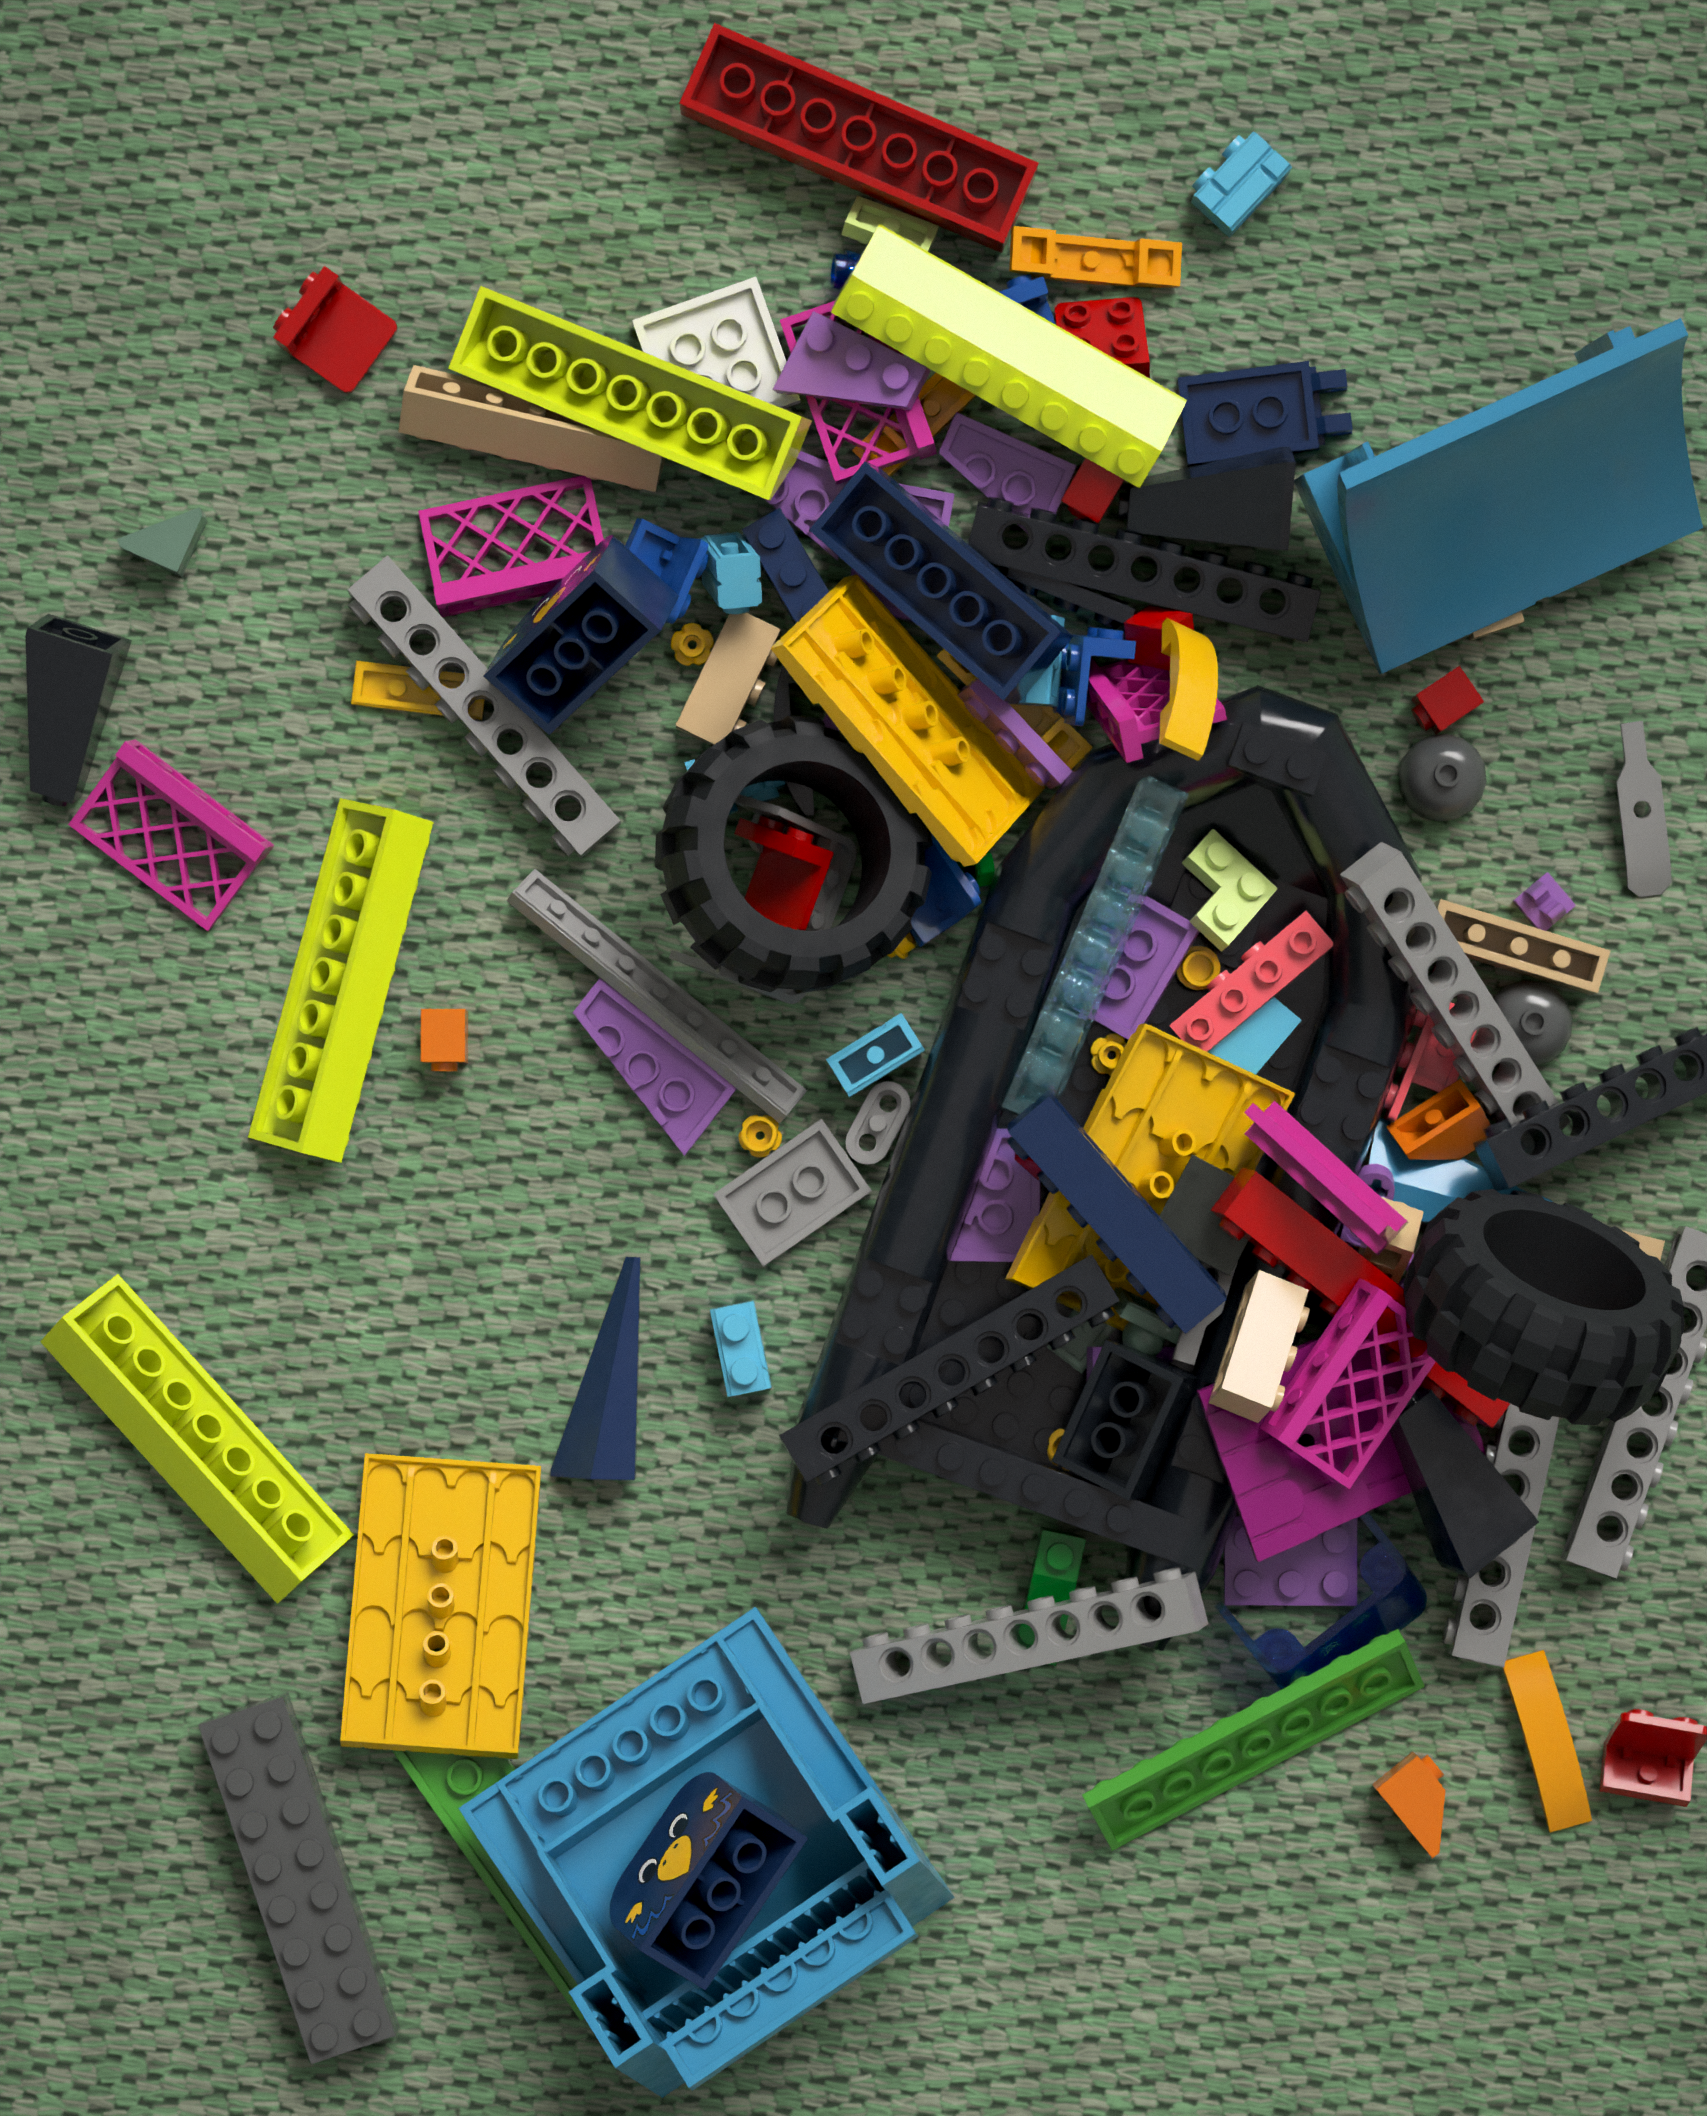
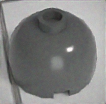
M1450 734L1430 735L1415 743L1402 758L1398 773L1399 792L1406 805L1420 817L1437 822L1454 821L1471 812L1481 800L1487 782L1485 764L1477 749L1465 739Z
M1521 980L1504 986L1493 996V999L1536 1066L1551 1062L1564 1051L1571 1037L1573 1018L1567 1001L1557 989L1541 981Z

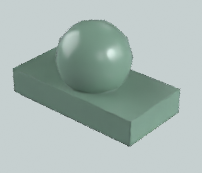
M1121 1287L1115 1288L1114 1292L1119 1302L1113 1308L1121 1318L1129 1321L1124 1326L1122 1333L1123 1345L1152 1356H1157L1163 1350L1166 1340L1174 1344L1177 1343L1180 1328L1176 1325L1173 1329H1170L1156 1313L1154 1308L1157 1305Z

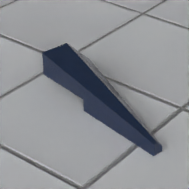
M626 1257L551 1467V1477L595 1480L636 1479L641 1257Z

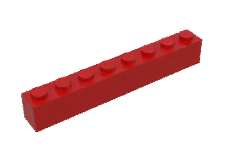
M1242 1167L1210 1210L1222 1219L1218 1227L1237 1241L1244 1237L1256 1246L1252 1254L1271 1268L1278 1264L1289 1273L1285 1278L1286 1281L1308 1289V1293L1311 1290L1323 1301L1319 1307L1331 1317L1335 1316L1360 1278L1380 1288L1391 1296L1393 1300L1405 1307L1404 1289L1257 1171ZM1386 1307L1376 1322L1378 1336L1397 1331L1395 1312ZM1414 1336L1408 1337L1410 1358L1422 1356L1427 1349V1343L1416 1339ZM1398 1340L1380 1345L1390 1353L1386 1358L1390 1364L1401 1361ZM1435 1362L1420 1384V1387L1432 1390L1440 1401L1443 1397H1446L1456 1405L1452 1412L1471 1427L1480 1423L1493 1428L1510 1403L1498 1398L1496 1401H1493L1468 1387V1381L1455 1372H1446Z

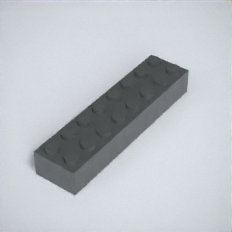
M286 1692L204 1720L198 1726L310 2063L314 2064L396 2036L400 2026L289 1693Z

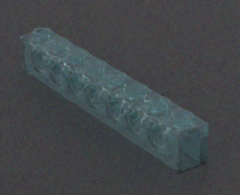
M1150 776L1137 783L1002 1107L1020 1114L1047 1090H1050L1060 1101L1189 796L1188 793Z

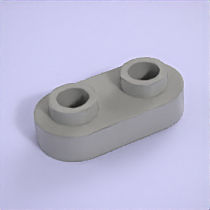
M891 1081L881 1082L875 1085L868 1093L847 1133L845 1141L848 1154L856 1162L865 1165L874 1164L882 1160L887 1154L910 1109L909 1095L900 1084ZM885 1095H891L897 1101V1106L892 1112H884L880 1108V1099ZM864 1134H871L876 1139V1146L871 1151H864L859 1146V1139Z

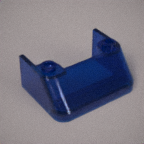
M1368 1512L1357 1518L1377 1544L1363 1555L1360 1563V1572L1364 1581L1374 1593L1307 1646L1303 1647L1291 1632L1283 1628L1269 1629L1255 1640H1252L1222 1601L1214 1606L1279 1690L1290 1686L1292 1682L1302 1676H1309L1328 1666L1337 1657L1349 1655L1368 1645L1377 1636L1387 1635L1396 1629L1401 1631L1425 1610L1427 1594L1424 1587L1402 1555Z

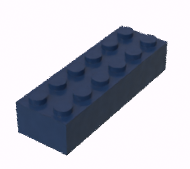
M865 461L809 529L810 532L1003 701L1017 705L1074 637L880 467Z

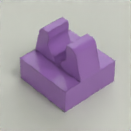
M1548 872L1513 900L1514 904L1535 928L1545 931L1576 906Z

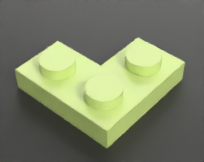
M857 196L844 223L841 235L867 245L877 226L881 224L930 252L939 226Z
M1214 829L1199 842L1182 862L1191 873L1214 893L1189 922L1221 952L1231 944L1278 889Z

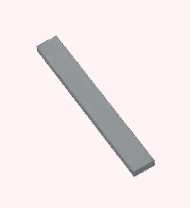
M536 869L521 882L507 899V902L778 1123L785 1119L807 1092L803 1086Z

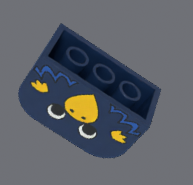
M609 535L522 618L501 645L483 677L550 735L662 630L679 595L616 537Z
M705 1772L699 1774L679 1790L618 1880L610 1902L611 1922L639 1951L706 1991L808 1838L783 1816L715 1773Z

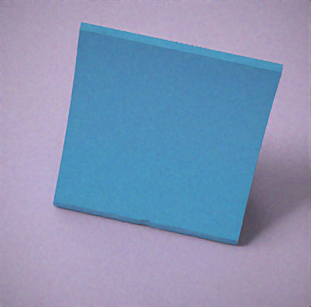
M1681 318L1635 338L1630 326L1618 332L1612 330L1574 353L1578 365L1377 456L1374 455L1367 441L1346 455L1306 472L1294 480V485L1379 675L1535 605V602L1542 598H1550L1703 528L1693 485L1683 418L1682 361L1688 333Z
M756 1607L458 1808L527 1913L578 1984V1986L569 1991V1994L614 2067L662 2098L683 2083H686L688 2088L693 2091L919 1937L913 1928L914 1925L955 1898ZM705 1772H712L783 1816L803 1833L808 1840L705 1991L639 1951L612 1924L610 1919V1902L621 1875L679 1790L695 1776Z

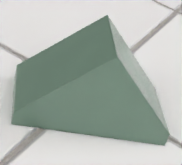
M198 507L118 538L117 541L120 548L126 553L183 577L205 528L207 518L205 513Z

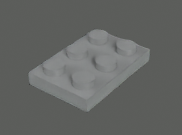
M821 1118L713 1195L764 1267L872 1190Z

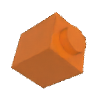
M421 1009V1062L431 1063V1071L457 1072L458 1063H468V1010Z

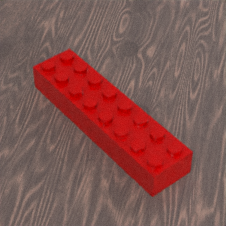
M714 23L679 102L681 115L1000 253L1005 248L1011 234V227L1016 223L1038 170L1039 163L716 23Z

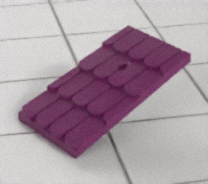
M1320 1337L1297 1346L1295 1360L1288 1372L1283 1371L1279 1385L1284 1386L1286 1389ZM1379 1345L1381 1365L1390 1364L1386 1360L1390 1353ZM1370 1348L1357 1350L1351 1359L1353 1373L1372 1368ZM1401 1371L1383 1375L1385 1396L1397 1393L1403 1385ZM1373 1378L1354 1382L1356 1403L1375 1399ZM1214 1383L1197 1390L1253 1556L1257 1562L1315 1538L1320 1533L1362 1516L1367 1511L1412 1492L1390 1430L1352 1487L1348 1489L1261 1430L1259 1427L1270 1411L1257 1423L1208 1403ZM1344 1385L1332 1388L1326 1396L1327 1411L1347 1406ZM1443 1397L1441 1400L1443 1405L1486 1456L1477 1426L1471 1427L1459 1419L1452 1412L1456 1405L1446 1397ZM1377 1408L1358 1412L1360 1433L1374 1428L1378 1422ZM1348 1415L1329 1420L1331 1441L1350 1436ZM1319 1423L1307 1425L1300 1437L1303 1434L1309 1435V1441L1304 1447L1322 1443ZM1352 1445L1332 1450L1334 1468L1342 1474L1353 1459ZM1323 1453L1315 1454L1324 1461Z

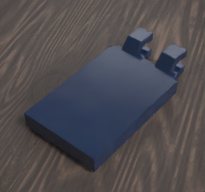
M1309 361L1178 377L1179 394L1187 400L1182 410V420L1188 466L1201 465L1277 447H1290L1292 453L1317 451L1319 446L1325 445L1324 437L1351 435L1353 431L1351 413L1322 416L1319 394L1347 391L1346 369L1317 372L1316 366L1310 367Z

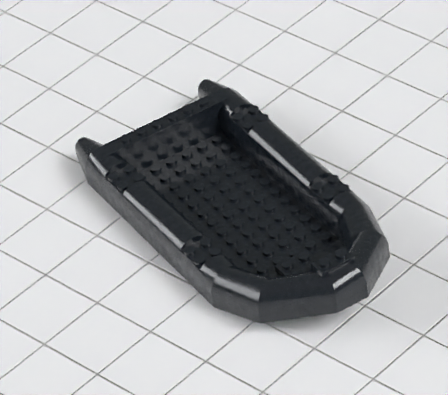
M1257 685L1219 700L1225 707L1227 720L1212 724L1204 754L1199 761L1160 744L1159 739L1141 744L1144 758L1128 763L1125 762L1113 743L1086 753L999 864L797 1416L795 1426L1029 1291V1289L1005 1279L1013 1262L950 1261L996 1130L1008 1129V1124L1047 1090H1050L1082 1128L1084 1127L1101 1090L1105 1089L1111 1077L1107 1073L1099 1074L1091 1064L1093 1055L1090 1053L1091 1046L1097 1038H1105L1107 1034L1116 1032L1057 997L1123 883L1130 885L1188 920L1193 918L1214 893L1191 873L1182 862L1212 829L1219 833L1278 888L1231 944L1222 952L1199 932L1192 946H1203L1212 950L1219 959L1220 973L1227 970L1231 974L1244 963L1241 957L1252 946L1260 941L1264 945L1267 944L1305 911L1311 915L1333 941L1334 945L1328 952L1274 996L1302 1021L1256 1075L1296 1093L1287 1112L1357 1176L1359 1175L1416 1018V1006L1410 998V994L1414 992L1408 981H1402L1388 963V960L1392 958L1386 947L1379 946L1367 931L1366 926L1370 924L1364 912L1359 913L1346 898L1344 892L1348 890V887L1340 874L1380 842L1402 852L1420 883L1422 881V874L1336 713ZM1393 893L1389 894L1386 898L1384 908L1391 903ZM1415 927L1408 932L1406 942L1413 937ZM1175 974L1146 1024L1180 1039L1169 1025L1210 992L1209 989H1189L1179 981ZM1109 1051L1107 1056L1109 1059H1114L1116 1053ZM1264 1152L1255 1171L1337 1235L1342 1222ZM1042 1182L1040 1211L1050 1192ZM1248 1241L1238 1259L1223 1311L1206 1327L1195 1364L1190 1365L1175 1359L1172 1362L1169 1361V1363L1199 1377V1380L1145 1499L1128 1501L1071 1471L1063 1470L1060 1465H1054L1049 1460L1047 1455L1049 1438L1057 1429H1066L1087 1383V1368L1083 1373H1080L1045 1346L1034 1352L1037 1359L1036 1362L1015 1374L1010 1367L995 1375L998 1383L977 1396L974 1395L972 1390L956 1398L959 1406L937 1419L932 1412L917 1420L920 1429L900 1441H897L894 1435H891L878 1443L881 1449L879 1453L860 1464L857 1463L855 1458L841 1464L839 1468L842 1474L820 1487L815 1480L806 1485L792 1460L786 1514L828 1529L879 1454L1128 1545L1125 1579L1137 1577L1139 1584L1155 1581L1153 1574L1167 1569L1179 1567L1181 1575L1195 1572L1200 1593L1202 1594L1215 1575L1238 1509L1197 1390L1215 1383L1246 1284L1258 1270L1285 1280L1289 1273L1278 1264L1271 1268L1252 1254L1256 1246ZM1207 1268L1206 1270L1215 1279L1214 1271L1211 1268ZM1311 1290L1307 1294L1304 1304L1305 1307L1310 1309L1316 1295ZM1055 1303L1058 1313L1068 1318L1073 1309L1064 1304ZM1026 1316L1017 1322V1332L1023 1339L1035 1340L1040 1337L1042 1327L1036 1318ZM1116 1328L1108 1339L1123 1345V1331ZM1302 1331L1295 1333L1293 1346L1297 1347ZM985 1339L978 1345V1355L987 1363H995L1003 1356L1001 1344L994 1339ZM1166 1340L1164 1346L1176 1347V1344ZM945 1362L938 1370L941 1381L946 1385H958L964 1379V1370L957 1362ZM916 1384L905 1385L899 1393L902 1404L908 1408H918L926 1399L924 1390ZM871 1406L863 1410L860 1415V1421L867 1430L878 1431L885 1426L887 1417L881 1408ZM830 1429L823 1434L821 1444L827 1452L838 1454L847 1447L848 1440L841 1430ZM1146 1596L1144 1600L1146 1611L1152 1616L1160 1617L1162 1612L1160 1602L1153 1596ZM1172 1637L1142 1643L1141 1645L1164 1651Z

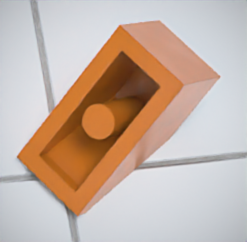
M1459 1079L1387 1125L1386 1128L1409 1160H1460L1475 1150L1473 1143L1486 1137L1483 1129L1491 1124L1481 1105L1463 1081Z
M1412 1751L1372 1785L1433 1859L1440 1852L1446 1790L1438 1780L1444 1774L1428 1754L1420 1759Z

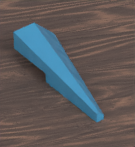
M1379 1118L1374 1133L1369 1164H1381L1392 1172L1395 1185L1393 1201L1402 1202L1410 1207L1424 1211L1423 1222H1430L1457 1197L1465 1198L1472 1191L1494 1189L1485 1168L1465 1158L1460 1160H1409L1386 1128L1391 1122ZM1373 1179L1372 1184L1368 1186L1376 1192L1378 1187H1382L1381 1180ZM1516 1185L1510 1189L1501 1190L1497 1192H1499L1500 1194L1509 1195L1513 1190L1522 1192L1526 1191L1518 1188ZM1543 1197V1198H1544V1200H1547V1201H1550V1202H1553V1201H1551V1200H1549V1199H1547V1198H1545V1197Z

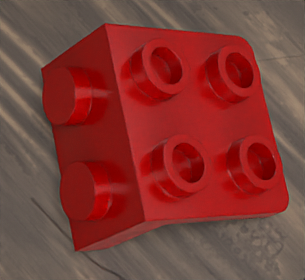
M324 266L319 274L313 271L303 282L299 290V294L302 297L293 310L287 307L277 318L273 329L277 332L273 339L280 348L336 388L348 394L357 388L396 334L397 324L388 315L345 286L337 274Z
M1126 297L1064 302L1055 306V323L1057 326L1150 378V360L1142 302L1139 298Z
M761 815L757 823L740 818L734 834L764 845L744 899L765 918L784 927L805 931L834 852L811 844L814 835L789 826L787 834L782 833L785 824Z
M1633 1709L1621 1713L1604 1741L1599 1792L1687 1807L1691 1800L1694 1759L1707 1740V1727L1698 1725L1696 1720L1687 1717H1676L1672 1720L1654 1717L1653 1713L1642 1709Z

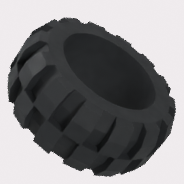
M787 715L781 721L766 723L763 720H758L731 731L695 759V762L687 772L677 779L663 806L666 817L663 829L656 834L655 868L663 871L667 889L660 894L673 925L681 922L695 940L690 948L713 969L716 970L723 966L738 974L740 984L767 992H772L777 988L793 989L797 994L829 989L845 980L855 978L869 970L872 965L896 949L911 931V919L916 909L925 904L932 876L929 867L925 866V850L933 846L930 830L916 812L911 814L908 812L866 755L857 752L840 730L837 731L825 727V723L820 717ZM767 781H787L801 784L824 795L847 818L859 844L862 873L856 899L850 911L838 926L819 931H804L784 927L765 918L740 894L732 880L726 863L724 835L730 810L736 798L745 787Z
M1494 1189L1472 1191L1465 1198L1457 1197L1428 1222L1403 1282L1408 1325L1416 1339L1427 1343V1354L1446 1372L1457 1373L1468 1381L1467 1386L1493 1401H1496L1498 1398L1519 1407V1412L1545 1420H1550L1552 1416L1565 1418L1572 1425H1598L1606 1418L1616 1422L1631 1415L1651 1399L1652 1395L1660 1389L1681 1345V1336L1684 1332V1307L1680 1289L1672 1286V1274L1657 1257L1649 1256L1639 1248L1640 1242L1618 1227H1609L1592 1218L1593 1214L1565 1202L1563 1205L1544 1200L1541 1195L1513 1190L1508 1195L1500 1194Z

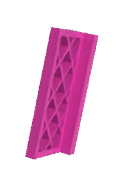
M835 301L780 320L790 353H792L797 343L792 328L807 324L813 311L825 317L830 316L829 319L836 321L838 316L831 313ZM858 328L857 333L863 335L864 331ZM868 334L869 339L904 356L903 353ZM805 395L836 485L849 481L865 461L883 469L918 456L921 460L937 454L919 397H917L911 410L887 407L883 416L862 407V404L858 402L853 403L846 400L831 399V401L851 409L840 431L825 424L822 418L830 400L822 399L818 406L816 398ZM893 410L895 411L898 423L889 419ZM857 413L879 422L869 444L847 434ZM885 426L903 434L907 448L887 453L875 446ZM828 433L838 437L833 447ZM844 440L865 450L858 465L840 470L836 455ZM871 454L879 456V458L868 461Z
M583 475L418 511L434 586L436 605L442 618L545 596L591 552L578 554L566 546L578 527L594 536L596 546L604 540L592 481ZM584 487L586 503L577 516L557 505L566 491ZM555 494L551 500L544 497L546 495ZM534 498L546 506L534 525L515 515L523 500ZM512 503L508 510L501 506L504 504ZM490 507L503 515L491 535L472 524L481 509ZM552 511L572 522L560 541L540 530ZM469 512L465 519L458 515ZM588 512L590 515L591 525L583 521ZM449 517L460 524L449 543L446 544L433 536L430 520ZM510 520L529 531L516 551L498 540V537ZM467 529L486 540L474 560L454 549ZM535 536L555 547L546 561L535 563L523 555ZM435 545L443 550L438 558ZM493 545L512 557L501 571L491 572L480 565ZM561 552L568 555L565 557L558 558ZM449 555L454 556L469 566L461 579L442 582L440 568ZM518 561L524 564V566L515 567ZM475 571H478L482 574L472 577Z
M1091 656L1086 706L1126 763L1144 758L1141 744L1157 740L1160 737V712L1170 701V671L1129 663L1128 659L1099 667ZM1218 698L1216 699L1212 724L1227 720L1225 707Z
M136 739L125 741L115 754L116 759L68 825L197 924L209 931L261 860L266 858L275 845ZM121 769H124L135 778L138 797L116 799L113 780ZM145 786L155 794L146 795ZM105 791H107L108 801L98 802ZM162 798L171 806L173 823L151 826L147 800ZM139 802L143 827L120 830L117 804ZM109 806L112 832L96 833L83 823L93 808ZM179 812L191 821L181 822ZM197 825L206 833L208 850L186 853L182 827ZM174 828L178 854L155 857L152 831ZM144 832L148 858L132 860L124 854L121 835ZM114 836L115 846L104 838ZM214 839L225 847L216 848ZM233 852L246 864L236 877L220 879L217 860L218 853ZM209 855L213 880L190 883L186 858ZM179 859L183 885L167 887L158 879L156 862ZM149 863L150 873L138 864ZM231 883L226 892L223 894L221 885ZM214 886L216 905L207 917L193 907L192 888ZM183 890L185 900L174 891Z
M1275 1100L1264 1112L1254 1103L1244 1112L1254 1121L1244 1134L1377 1255L1409 1223Z
M1360 1278L1286 1387L1277 1411H1270L1259 1427L1348 1489L1352 1487L1436 1362L1427 1354V1349L1422 1356L1410 1358L1408 1337L1414 1335L1411 1329L1406 1326V1308L1393 1300L1391 1296L1380 1288ZM1386 1307L1395 1312L1397 1331L1378 1336L1376 1322ZM1398 1340L1401 1361L1382 1366L1379 1345ZM1370 1348L1372 1368L1353 1373L1351 1359L1357 1350ZM1402 1370L1403 1385L1397 1393L1385 1396L1383 1375ZM1373 1378L1375 1399L1356 1403L1354 1382ZM1344 1385L1347 1406L1327 1411L1326 1396L1332 1388ZM1377 1408L1378 1422L1374 1428L1360 1433L1358 1412ZM1348 1415L1350 1436L1331 1441L1329 1420ZM1319 1423L1322 1443L1303 1447L1296 1442L1307 1425ZM1352 1445L1353 1459L1342 1474L1334 1468L1332 1450ZM1323 1453L1324 1461L1315 1454Z

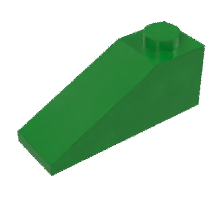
M1045 1527L1040 1528L1023 1610L1029 1609L1028 1601L1041 1597L1053 1596L1055 1603L1070 1600L1069 1592L1075 1591L1086 1542L1084 1536ZM1062 1614L1060 1624L1064 1631L1069 1616L1066 1614ZM1020 1624V1638L1025 1643L1033 1645L1035 1641L1034 1631L1030 1626ZM1057 1662L1050 1663V1665L1054 1666L1057 1664Z

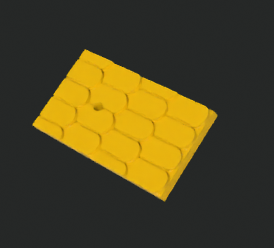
M857 574L844 577L836 587L831 589L818 604L809 610L799 622L770 648L812 704L819 703L850 745L857 752L866 755L910 814L916 812L949 857L956 862H961L964 867L978 864L1044 790V786L1038 785L1030 778L1025 771V766L1013 754L1008 753L1000 746L994 734L985 724L969 713L964 702L957 696L960 693L959 689Z
M1144 1023L1139 1024L1135 1033L1130 1036L1105 1089L1101 1090L1083 1129L1160 1216L1192 1154L1234 1177L1242 1167L1255 1171L1264 1151L1244 1134L1254 1123L1244 1112L1252 1103L1264 1112L1274 1100L1287 1111L1296 1093ZM1060 1191L1054 1195L1049 1192L1039 1215L1035 1216L1005 1279L1031 1290L1092 1254L1113 1290L1116 1287H1121L1158 1306L1159 1304L1148 1291L1142 1296L1125 1277L1129 1269L1119 1258L1112 1262L1101 1251L1095 1242L1100 1236L1089 1224L1082 1228L1072 1218L1066 1209L1071 1203ZM1063 1294L1056 1299V1302L1080 1312V1302L1075 1296ZM1112 1307L1111 1309L1115 1315L1103 1323L1123 1331L1124 1326L1129 1321L1121 1318Z
M365 1453L340 1736L341 1747H365L368 1749L407 1750L410 1752L518 1759L540 1499L541 1466ZM436 1648L442 1649L441 1651L437 1652L433 1651Z

